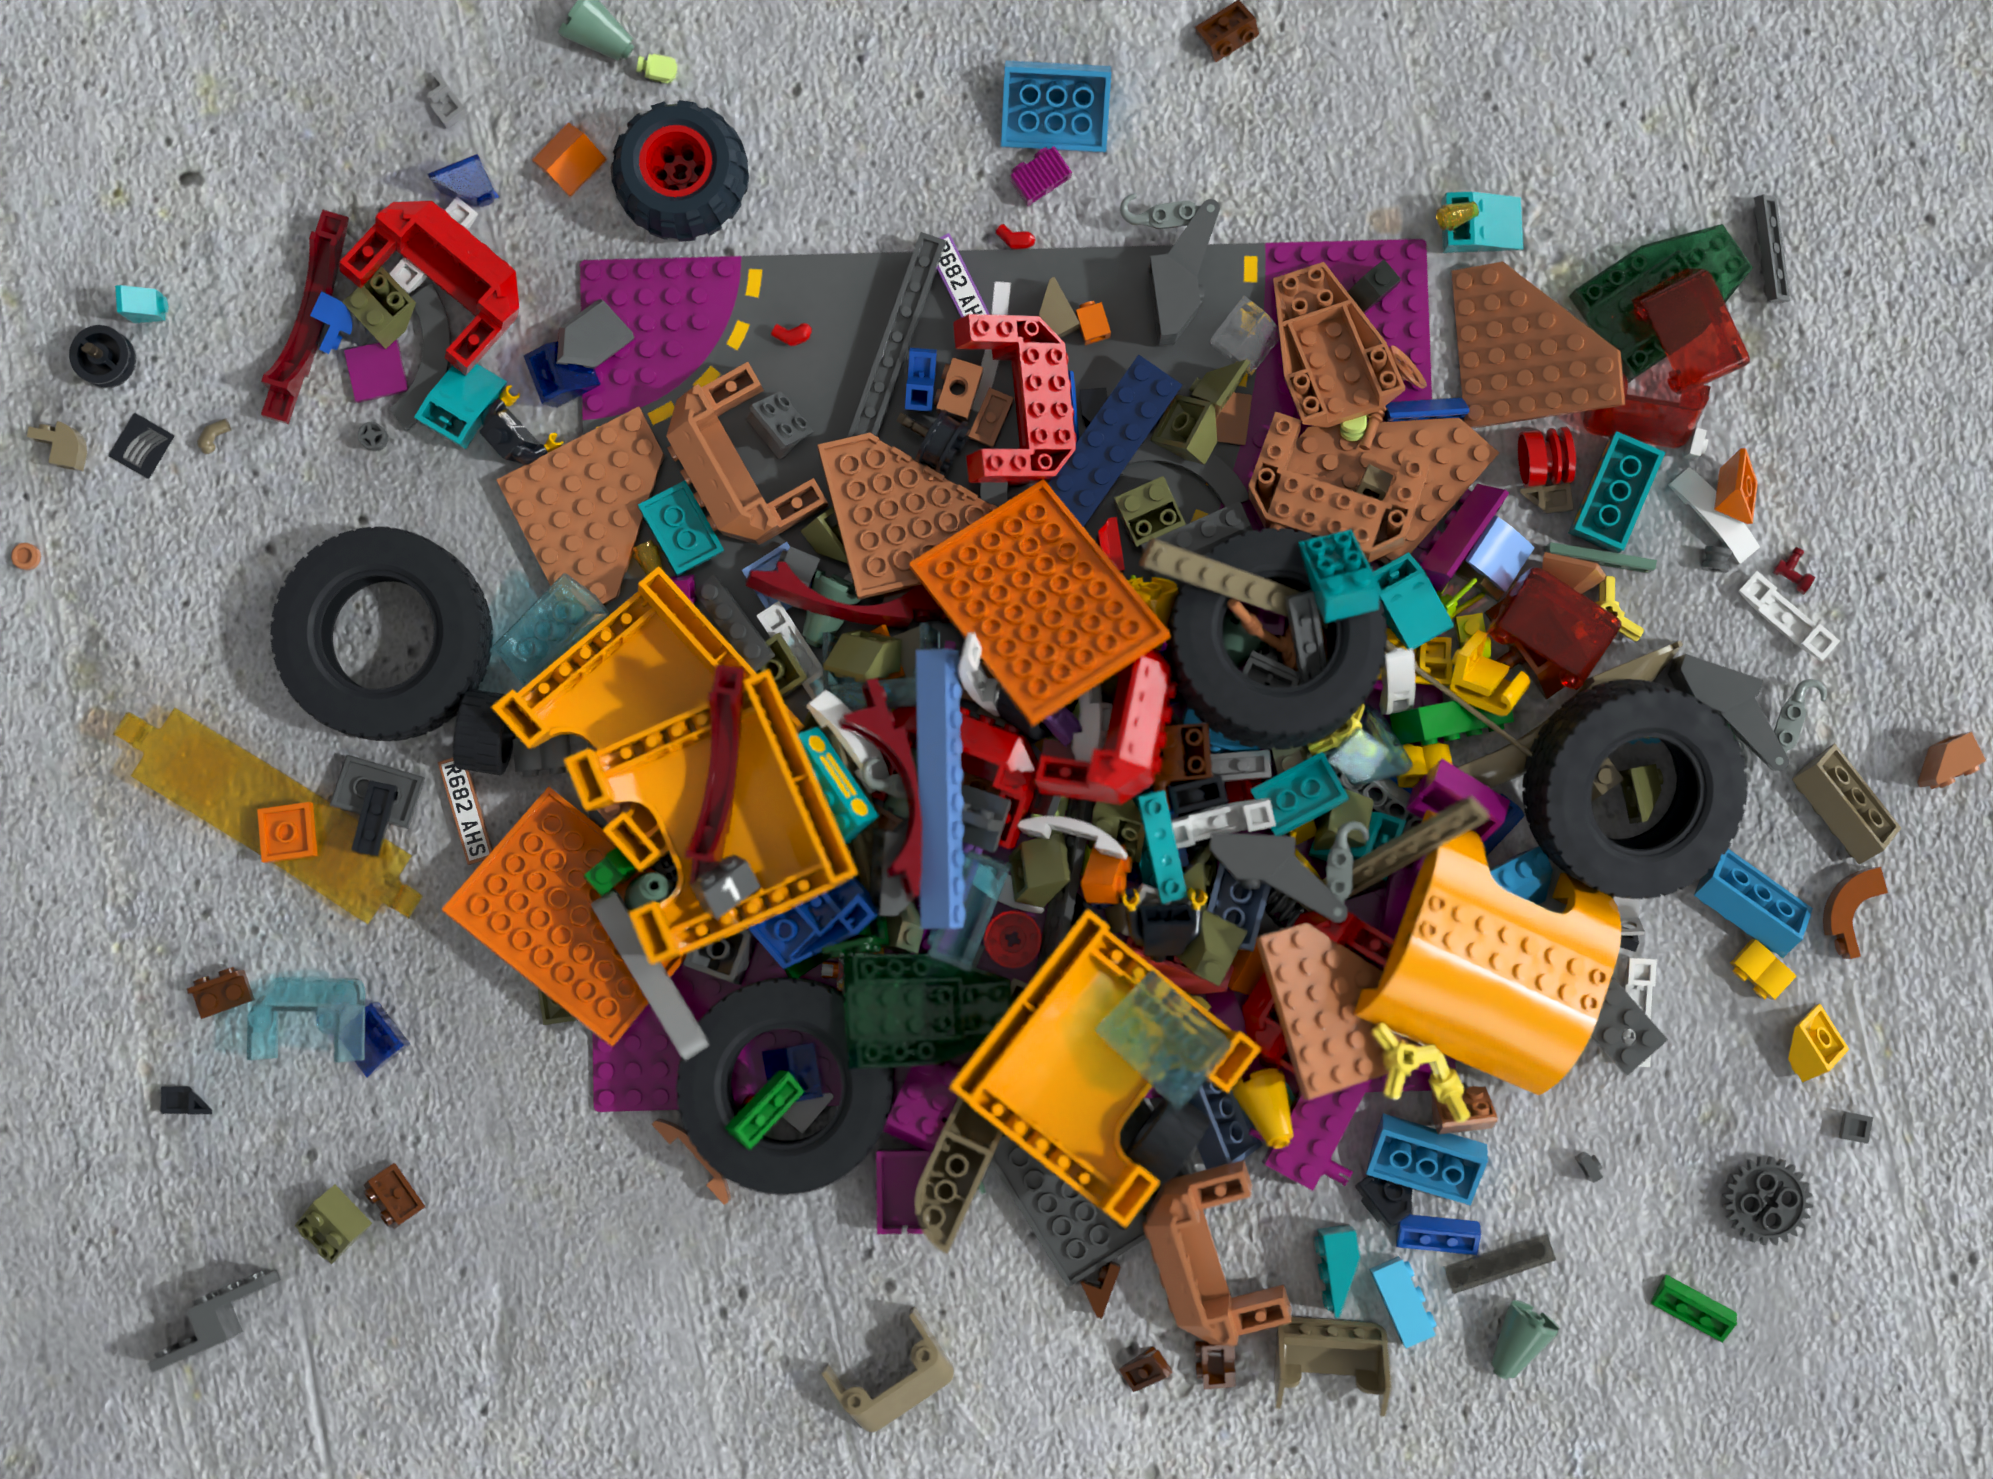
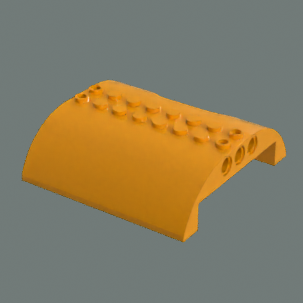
M658 566L638 583V592L518 693L512 689L494 704L492 709L528 749L534 748L558 735L572 734L583 738L598 751L709 702V691L712 692L716 664L744 668V680L757 675V673ZM785 705L797 734H800L805 726ZM632 802L631 808L626 814L625 812L621 813L603 829V832L639 872L650 867L670 852L654 815L649 808L641 803Z
M769 669L743 680L745 686L743 689L736 785L729 834H726L723 859L735 854L746 860L760 888L718 919L705 913L689 885L693 859L685 858L686 848L693 836L700 815L708 777L711 751V714L709 702L596 752L588 748L564 759L586 811L630 801L643 804L654 815L677 868L678 883L671 896L660 903L654 901L629 912L651 965L684 955L743 931L838 887L858 874Z
M1426 810L1422 822L1435 816L1437 813ZM1470 829L1425 855L1378 990L1362 989L1353 1015L1375 1025L1385 1023L1393 1033L1423 1046L1435 1045L1439 1052L1441 1051L1450 1058L1532 1094L1541 1095L1554 1087L1570 1071L1583 1052L1593 1032L1615 968L1620 947L1621 919L1617 904L1609 894L1597 891L1565 873L1560 874L1552 897L1567 905L1564 911L1559 914L1552 913L1507 892L1492 878L1487 866L1483 842L1479 835Z
M1087 909L949 1087L969 1106L1057 1177L1111 1218L1126 1227L1160 1183L1142 1167L1132 1163L1123 1153L1120 1145V1131L1138 1104L1158 1078L1165 1072L1176 1068L1187 1069L1196 1073L1209 1083L1228 1093L1261 1048L1240 1031H1232L1110 933L1108 931L1109 926Z

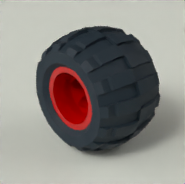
M683 100L677 101V104L667 105L664 101L651 105L652 109L642 115L640 113L636 114L627 123L628 129L625 134L621 133L617 139L613 150L614 160L610 167L611 180L616 197L627 216L637 226L649 231L653 236L664 240L675 238L679 242L696 241L697 236L706 233L711 236L722 229L721 225L727 219H733L742 206L743 195L748 190V159L743 143L735 129L724 120V117L708 107L700 108L695 102ZM687 153L694 154V158L691 161L684 159ZM672 155L675 157V160L672 163H666L665 158ZM699 168H704L703 173L697 176L696 171ZM686 171L685 174L687 177L685 179L678 180L679 177L677 174L679 172ZM660 173L667 174L665 180H660L657 177Z

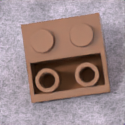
M1967 732L1952 735L1930 746L1917 782L1919 787L1930 786L1931 789L1940 786V788L1954 783L1956 781L1954 777H1959L1963 774L1967 776L1980 770L1978 765L1986 762V759L1973 733Z
M1471 1086L1464 1089L1461 1098L1470 1113V1117L1462 1123L1455 1122L1448 1106L1438 1102L1432 1092V1115L1438 1135L1491 1129L1498 1121L1486 1086Z

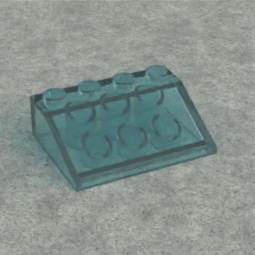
M1153 970L1094 1029L1111 1049L1177 1111L1199 1090L1233 1046L1223 1034Z

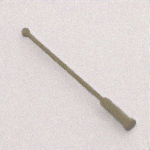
M1387 640V648L1385 651L1387 654L1391 650L1398 649L1395 645H1393L1391 642ZM1414 660L1415 671L1526 755L1532 756V752L1418 667L1417 662Z

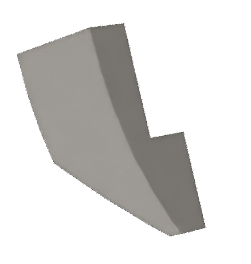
M435 70L432 72L433 83L431 91H428L427 98L431 102L430 107L448 129L466 116L468 111Z

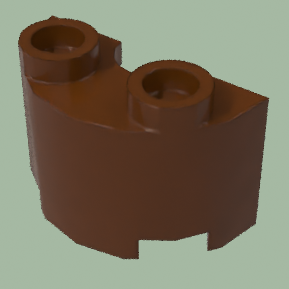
M1204 1340L1194 1341L1195 1355L1200 1357L1201 1361L1195 1362L1197 1379L1202 1378L1204 1390L1236 1387L1235 1346L1212 1345Z

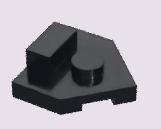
M1370 1175L1355 1186L1363 1197L1361 1200L1363 1205L1377 1222L1382 1221L1388 1230L1412 1213L1413 1188Z

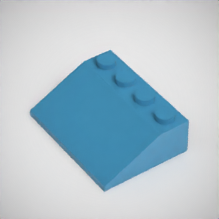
M1006 60L1001 147L1038 149L1047 147L1051 149L1055 146L1057 150L1106 152L1111 66Z

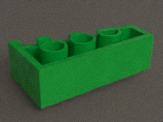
M1456 701L1389 714L1396 746L1421 741L1422 746L1438 743V737H1444V741L1460 738V733L1466 732L1467 737L1483 734L1482 728L1488 727L1489 732L1494 731ZM1470 705L1501 729H1505V723L1514 722L1512 710L1506 716H1499Z

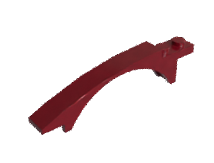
M322 209L315 232L311 231L306 284L294 327L282 353L273 366L263 374L261 380L269 389L261 412L264 418L289 425L304 378L309 376L324 326V322L311 317L310 314L321 291L332 296L349 221L347 216Z
M777 562V570L773 571L751 570L746 579L747 587L771 598L813 613L860 624L879 626L886 624L888 627L907 628L912 619L917 622L940 620L942 623H952L923 585L915 586L900 598L887 603L872 606H856L839 603L818 594L804 584L792 572L786 562Z
M716 664L712 692L709 691L708 701L711 714L710 762L700 815L685 852V858L693 859L689 885L696 882L700 875L710 872L717 867L721 860H723L726 834H729L736 785L741 734L744 668Z
M878 678L867 680L861 687L867 708L844 714L838 722L842 730L854 733L876 746L889 759L901 778L908 802V827L900 852L886 871L888 878L899 875L907 901H911L920 893L922 874V816L917 775L905 727L893 728L895 720L885 703L887 699L886 691L883 685H879Z

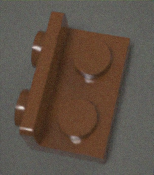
M1236 0L1195 26L1196 34L1210 49L1212 59L1215 62L1229 56L1232 52L1259 36L1256 18L1240 0Z
M231 967L218 972L220 976L218 978L210 980L209 976L193 981L194 986L187 988L188 994H193L201 1019L255 1000L245 970L235 971V968Z
M393 1163L364 1184L366 1198L371 1204L376 1203L381 1210L379 1215L382 1221L387 1226L391 1225L393 1229H396L426 1207L396 1163Z

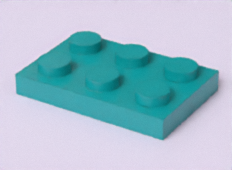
M685 480L638 504L639 511L676 577L724 552V548Z
M1323 751L1250 789L1255 800L1270 799L1276 826L1270 828L1275 836H1282L1349 801L1347 793Z

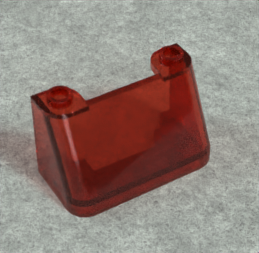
M1684 269L1632 300L1635 306L1633 309L1635 316L1640 322L1644 321L1647 324H1652L1673 368L1669 372L1667 383L1676 394H1685L1741 369L1750 363L1746 347L1714 279L1707 270Z
M1622 373L1625 405L1584 411L1583 425L1590 434L1609 437L1618 431L1646 444L1679 448L1689 441L1707 405L1711 386L1691 384L1682 391L1680 401L1677 403L1627 394L1628 380Z
M1532 567L1513 583L1486 633L1502 645L1512 644L1516 640L1561 668L1558 677L1564 686L1578 690L1583 686L1617 635L1622 624L1615 615L1547 571Z

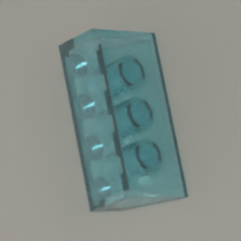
M564 573L492 647L522 685L526 686L606 619L610 612L594 593Z

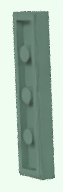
M1553 542L1545 546V552L1594 562L1601 566L1650 573L1656 569L1657 560Z

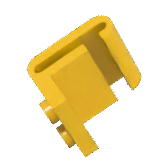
M1477 630L1471 638L1467 637L1462 649H1457L1453 656L1452 664L1455 665L1450 691L1467 704L1499 716H1506L1528 690L1530 679L1523 671H1520L1512 682L1504 679L1508 674L1510 666L1482 656L1488 633Z

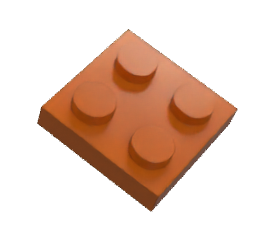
M305 802L257 809L262 863L317 856L313 803Z

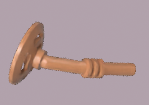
M1394 345L1390 346L1389 350L1402 381L1406 379L1414 386L1424 389L1427 384L1418 368L1399 348ZM1385 406L1379 411L1367 415L1369 421L1360 443V448L1370 450L1378 425L1382 423L1387 410Z
M1232 598L1228 602V606L1241 620V626L1248 634L1257 636L1271 647L1277 649V652H1281L1283 665L1295 670L1297 663L1290 624L1287 626L1284 636L1277 638L1262 627L1261 622L1254 614L1248 613L1236 598Z

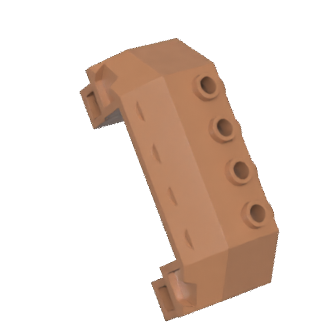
M746 362L703 387H700L699 384L693 386L678 398L666 437L671 444L667 449L673 460H680L684 467L680 472L688 485L693 483L697 490L693 494L701 508L706 506L710 513L706 518L713 531L719 529L724 536L760 545L829 505L814 478L768 504L763 499L718 419V416L764 391L749 362Z
M1275 412L1249 483L1248 497L1264 528H1276V531L1280 528L1294 529V532L1297 533L1300 530L1311 533L1312 537L1315 538L1316 536L1321 537L1351 529L1368 563L1403 547L1430 469L1431 461L1405 453L1388 503L1286 470L1300 433L1301 420Z
M1244 1160L1170 1179L1162 1185L1147 1212L1146 1222L1143 1223L1145 1236L1149 1239L1152 1247L1153 1261L1158 1265L1160 1271L1161 1285L1163 1289L1165 1288L1168 1296L1169 1310L1174 1314L1177 1326L1212 1345L1235 1346L1238 1345L1239 1335L1291 1323L1292 1308L1284 1284L1231 1297L1203 1211L1206 1208L1251 1197L1252 1183Z

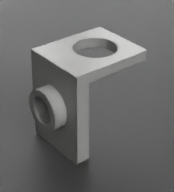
M1612 896L1619 910L1621 926L1629 924L1636 927L1634 929L1621 927V936L1644 935L1645 930L1639 919L1640 899Z

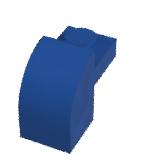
M321 291L310 316L330 325L319 347V350L329 354L331 349L337 351L343 338L338 335L340 330L350 335L353 322L349 309L341 300Z
M910 348L905 409L932 411L937 350Z

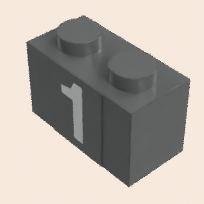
M733 854L721 860L720 864L710 872L700 875L698 880L690 885L703 911L718 919L758 890L760 885L748 862Z

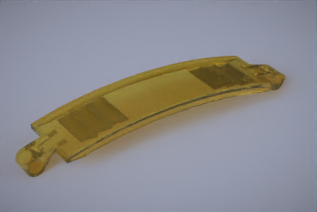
M174 707L163 726L159 729L138 716L126 712L113 732V735L125 740L133 748L142 751L144 754L131 777L200 817L261 855L257 809L305 802L313 803L317 856L272 863L366 924H370L383 903L409 919L421 901L423 895L400 880L401 873L413 855L387 838H384L379 858L352 852L351 849L359 822L358 819L344 810L331 807L330 802L183 711Z

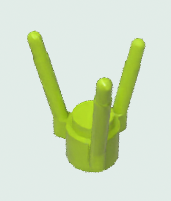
M1476 578L1469 581L1453 597L1449 594L1442 596L1443 592H1436L1451 620L1485 596V593L1482 592L1456 608L1458 605L1457 601L1477 582Z

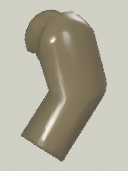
M226 418L207 425L203 429L197 440L198 448H201L202 453L210 454L215 451L213 441L216 436L231 431L228 420Z

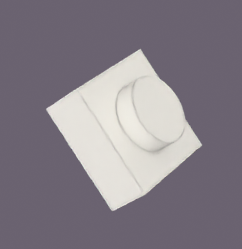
M1695 428L1689 433L1683 458L1695 460L1705 453L1708 445V439H1705L1707 430Z

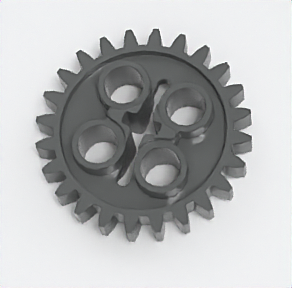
M1757 1156V1164L1747 1159L1748 1168L1738 1165L1740 1174H1729L1734 1180L1733 1184H1724L1731 1189L1730 1193L1722 1194L1723 1197L1729 1199V1203L1722 1205L1723 1208L1731 1210L1725 1216L1726 1219L1736 1220L1731 1227L1735 1230L1742 1228L1740 1236L1745 1238L1750 1234L1749 1241L1755 1243L1759 1238L1760 1244L1765 1246L1769 1239L1773 1245H1778V1237L1784 1242H1789L1788 1233L1797 1237L1798 1233L1795 1228L1798 1226L1805 1229L1806 1227L1801 1221L1802 1218H1811L1809 1214L1805 1213V1209L1813 1208L1812 1204L1806 1202V1199L1812 1197L1813 1194L1804 1191L1810 1184L1806 1181L1800 1182L1804 1174L1801 1172L1794 1173L1796 1166L1792 1164L1785 1168L1786 1160L1779 1159L1776 1163L1775 1157L1772 1156L1768 1157L1767 1162H1765L1763 1157ZM1767 1174L1769 1184L1766 1188L1762 1189L1759 1180L1763 1175ZM1782 1181V1185L1777 1188L1778 1182ZM1789 1191L1791 1193V1200L1788 1204L1784 1205L1781 1200L1782 1195ZM1751 1196L1754 1205L1750 1210H1745L1743 1206L1744 1201L1747 1197ZM1765 1196L1769 1197L1770 1205H1766ZM1770 1213H1774L1776 1221L1772 1226L1768 1227L1766 1225V1217ZM1758 1214V1215H1757V1220L1754 1221V1220H1753L1754 1215Z

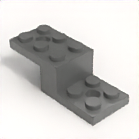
M1611 977L1591 1037L1624 1075L1628 1076L1667 1042L1668 1039L1615 978ZM1627 1029H1631L1635 1033V1040L1629 1045L1622 1041V1033Z
M264 1269L244 1278L245 1284L242 1283V1280H238L219 1289V1295L215 1290L193 1300L194 1306L187 1309L186 1313L195 1335L180 1342V1346L177 1342L154 1353L156 1359L147 1363L150 1372L153 1373L243 1332L231 1302L281 1280L277 1270L268 1273L267 1269Z

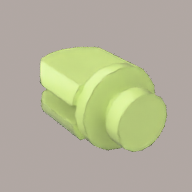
M654 53L653 55H648V60H644V57L639 56L636 72L642 73L643 70L646 71L645 78H649V80L671 83L677 75V63L672 57Z
M1367 415L1341 423L1340 433L1342 438L1348 441L1361 440L1367 425Z

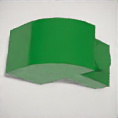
M615 847L605 855L603 860L584 874V878L602 898L619 883L624 884L639 870L618 847Z

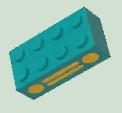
M1618 431L1610 435L1568 534L1613 553L1624 551L1666 452Z
M818 726L797 735L845 845H847L879 816Z

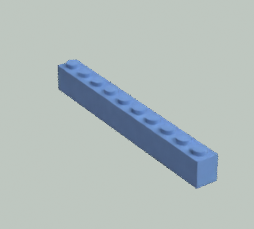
M951 649L916 650L918 791L922 816L921 929L963 928V921L965 920V909L963 907L965 882L962 871L964 864V853L962 851L964 827L961 816L963 808V797L961 795L963 771L960 761V754L962 753V742L960 740L962 715L959 705L961 697V686L959 684L960 657L959 650Z

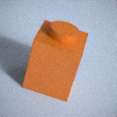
M1089 301L1079 306L1080 309L1076 310V317L1080 322L1079 329L1084 345L1109 339L1111 330L1102 302L1095 304V301Z

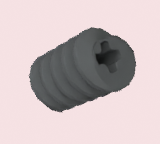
M1272 887L1270 888L1265 907L1272 905L1273 907L1269 914L1274 915L1279 912L1278 924L1287 921L1285 929H1289L1295 924L1301 914L1306 913L1304 912L1305 908L1300 904L1297 905L1296 900Z

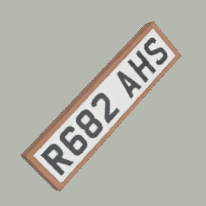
M453 758L438 762L467 864L472 865L484 861L493 848L471 773L467 770L457 769Z

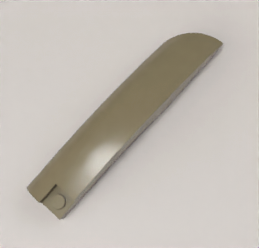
M1680 640L1581 681L1583 687L1576 694L1585 689H1592V686L1605 682L1608 683V681L1639 679L1653 682L1683 646L1682 641ZM1546 719L1543 723L1517 739V741L1530 750L1534 740L1540 736L1538 732L1544 723H1548L1550 720ZM1510 743L1495 752L1460 765L1457 768L1491 789L1526 773L1525 764L1528 755Z
M1016 978L1013 979L987 1037L1029 984ZM960 1097L922 1174L915 1197L916 1215L924 1235L936 1248L945 1254H948L1003 1136L999 1129Z

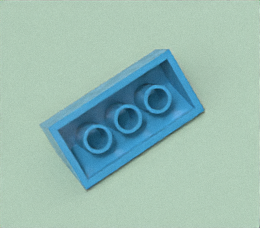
M1540 846L1519 853L1489 869L1495 882L1507 892L1535 905L1546 901L1553 868Z
M1728 849L1725 855L1722 854L1720 856L1721 860L1712 869L1709 868L1707 870L1708 873L1700 879L1694 896L1705 905L1720 913L1723 918L1741 928L1747 935L1752 936L1765 945L1768 950L1784 958L1803 940L1813 908Z
M1383 1113L1374 1136L1366 1175L1471 1206L1488 1163L1487 1144L1451 1133L1438 1135L1437 1130Z

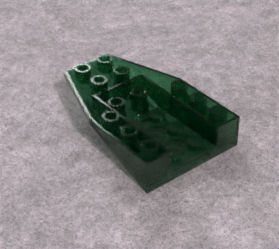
M1720 224L1641 245L1576 288L1569 295V298L1588 326L1620 351L1622 375L1627 383H1630L1701 335L1753 267L1725 226Z
M934 954L853 955L843 959L848 1070L941 1064L980 1048L1012 1007L1010 979Z

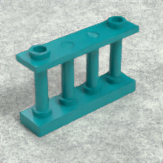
M1148 786L1131 798L1141 812L1145 831L1142 858L1140 863L1136 862L1141 884L1157 888L1160 903L1163 904L1188 897L1165 791L1161 790L1150 793Z

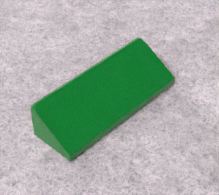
M780 1070L725 1126V1129L747 1150H750L805 1091L790 1072Z
M1669 1275L1663 1277L1650 1303L1722 1343L1737 1325V1313Z

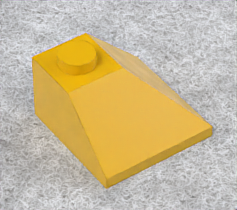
M1821 1004L1814 1006L1795 1026L1788 1060L1791 1063L1792 1070L1799 1076L1802 1082L1829 1072L1849 1050Z

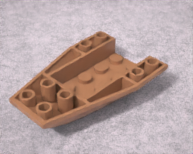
M1324 262L1273 278L1284 379L1302 424L1326 428L1341 424L1345 421L1379 411L1405 391V385L1386 341Z

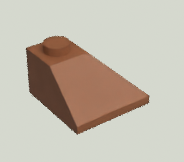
M1544 552L1541 590L1550 600L1563 602V598L1572 600L1605 580L1606 574L1598 563Z

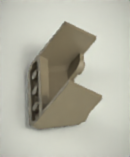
M915 1306L910 1309L909 1317L923 1337L911 1350V1360L917 1368L915 1372L873 1400L866 1390L861 1387L853 1386L846 1390L829 1364L824 1366L821 1373L844 1410L868 1432L880 1430L949 1384L953 1379V1364Z
M1291 1317V1323L1278 1326L1274 1368L1276 1409H1281L1284 1389L1298 1386L1301 1382L1302 1372L1355 1376V1383L1360 1391L1378 1395L1380 1416H1386L1392 1387L1387 1333L1381 1325L1368 1322Z

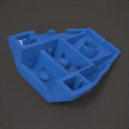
M854 876L838 887L748 929L779 965L785 969L821 952L822 947L835 945L858 934L877 915L869 892Z

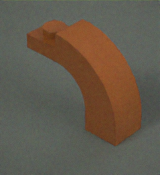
M1871 867L1850 874L1836 885L1826 901L1823 913L1824 934L1828 936L1836 935L1837 939L1834 941L1837 953L1842 956V959L1861 957L1853 928V917L1856 909L1862 902L1871 897L1888 893L1881 867Z

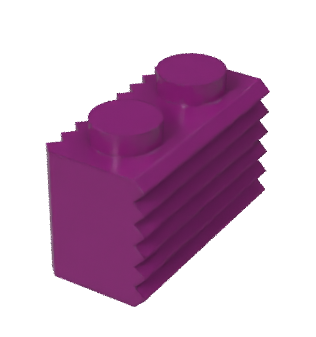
M1055 146L1049 150L1047 147L1042 148L1034 155V160L1028 164L1021 162L1012 169L1013 173L1010 175V182L1027 207L1072 178V171Z

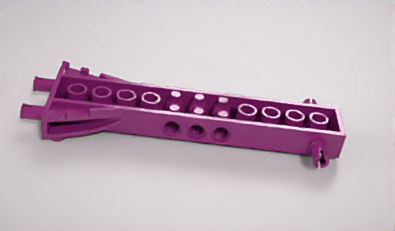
M1425 855L1415 860L1411 869L1403 867L1388 876L1378 930L1393 940H1396ZM1369 958L1368 962L1383 972L1385 971L1383 966ZM1372 1079L1308 1100H1303L1301 1090H1299L1289 1109L1293 1130L1290 1144L1279 1149L1269 1146L1262 1163L1314 1191L1320 1177L1323 1175L1337 1181L1342 1186H1346L1349 1180L1339 1174L1341 1173L1351 1178L1353 1171L1332 1161L1331 1156ZM1250 1127L1248 1135H1252L1265 1142L1260 1133Z

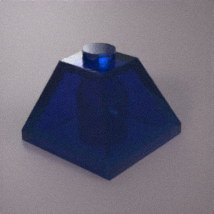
M478 154L428 173L429 179L440 193L454 199L458 197L464 203L476 207L479 205V207H485L494 202L493 199L499 197L488 168Z

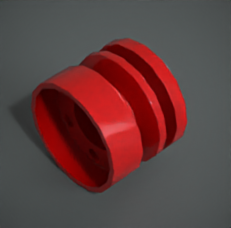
M1567 426L1558 428L1557 432L1554 428H1549L1545 441L1540 430L1521 431L1519 433L1517 444L1518 465L1522 483L1526 488L1544 486L1547 474L1554 485L1559 484L1561 480L1563 483L1574 481L1576 451L1572 434Z
M1018 911L1002 912L993 918L986 928L984 937L986 951L992 960L1001 966L1009 968L1022 967L1031 962L1039 952L1042 941L1040 928L1034 919ZM1015 931L1018 933L1017 938L1021 941L1019 944L1014 943L1010 947L1005 936L1006 934L1011 935Z

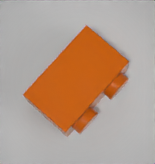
M1094 844L1081 882L1086 903L1118 904L1122 891L1126 889L1127 873H1130L1132 870V858L1128 856L1125 845L1120 846L1127 853L1126 860L1101 854L1095 848L1096 844Z

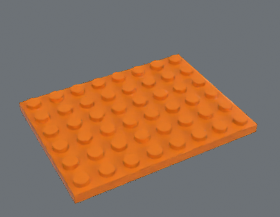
M1044 479L909 562L911 571L963 638L966 639L968 633L975 634L982 648L980 660L1032 726L1170 638V632Z
M548 786L445 904L442 912L610 1047H613L649 1004V1001L594 912L591 903L600 898V895L584 878V874L603 860L605 855L617 846L603 832L602 828ZM651 867L641 872L638 871L624 884L619 883L613 889L619 893L625 902V892L629 883L640 874L656 871ZM687 953L661 962L670 978L685 961Z

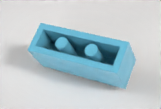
M1398 1256L1370 1268L1371 1275L1402 1345L1407 1349L1436 1336L1433 1330L1437 1326L1430 1311L1425 1312L1422 1302L1426 1300L1419 1286L1415 1287L1411 1280V1277L1415 1275L1409 1261L1404 1262Z

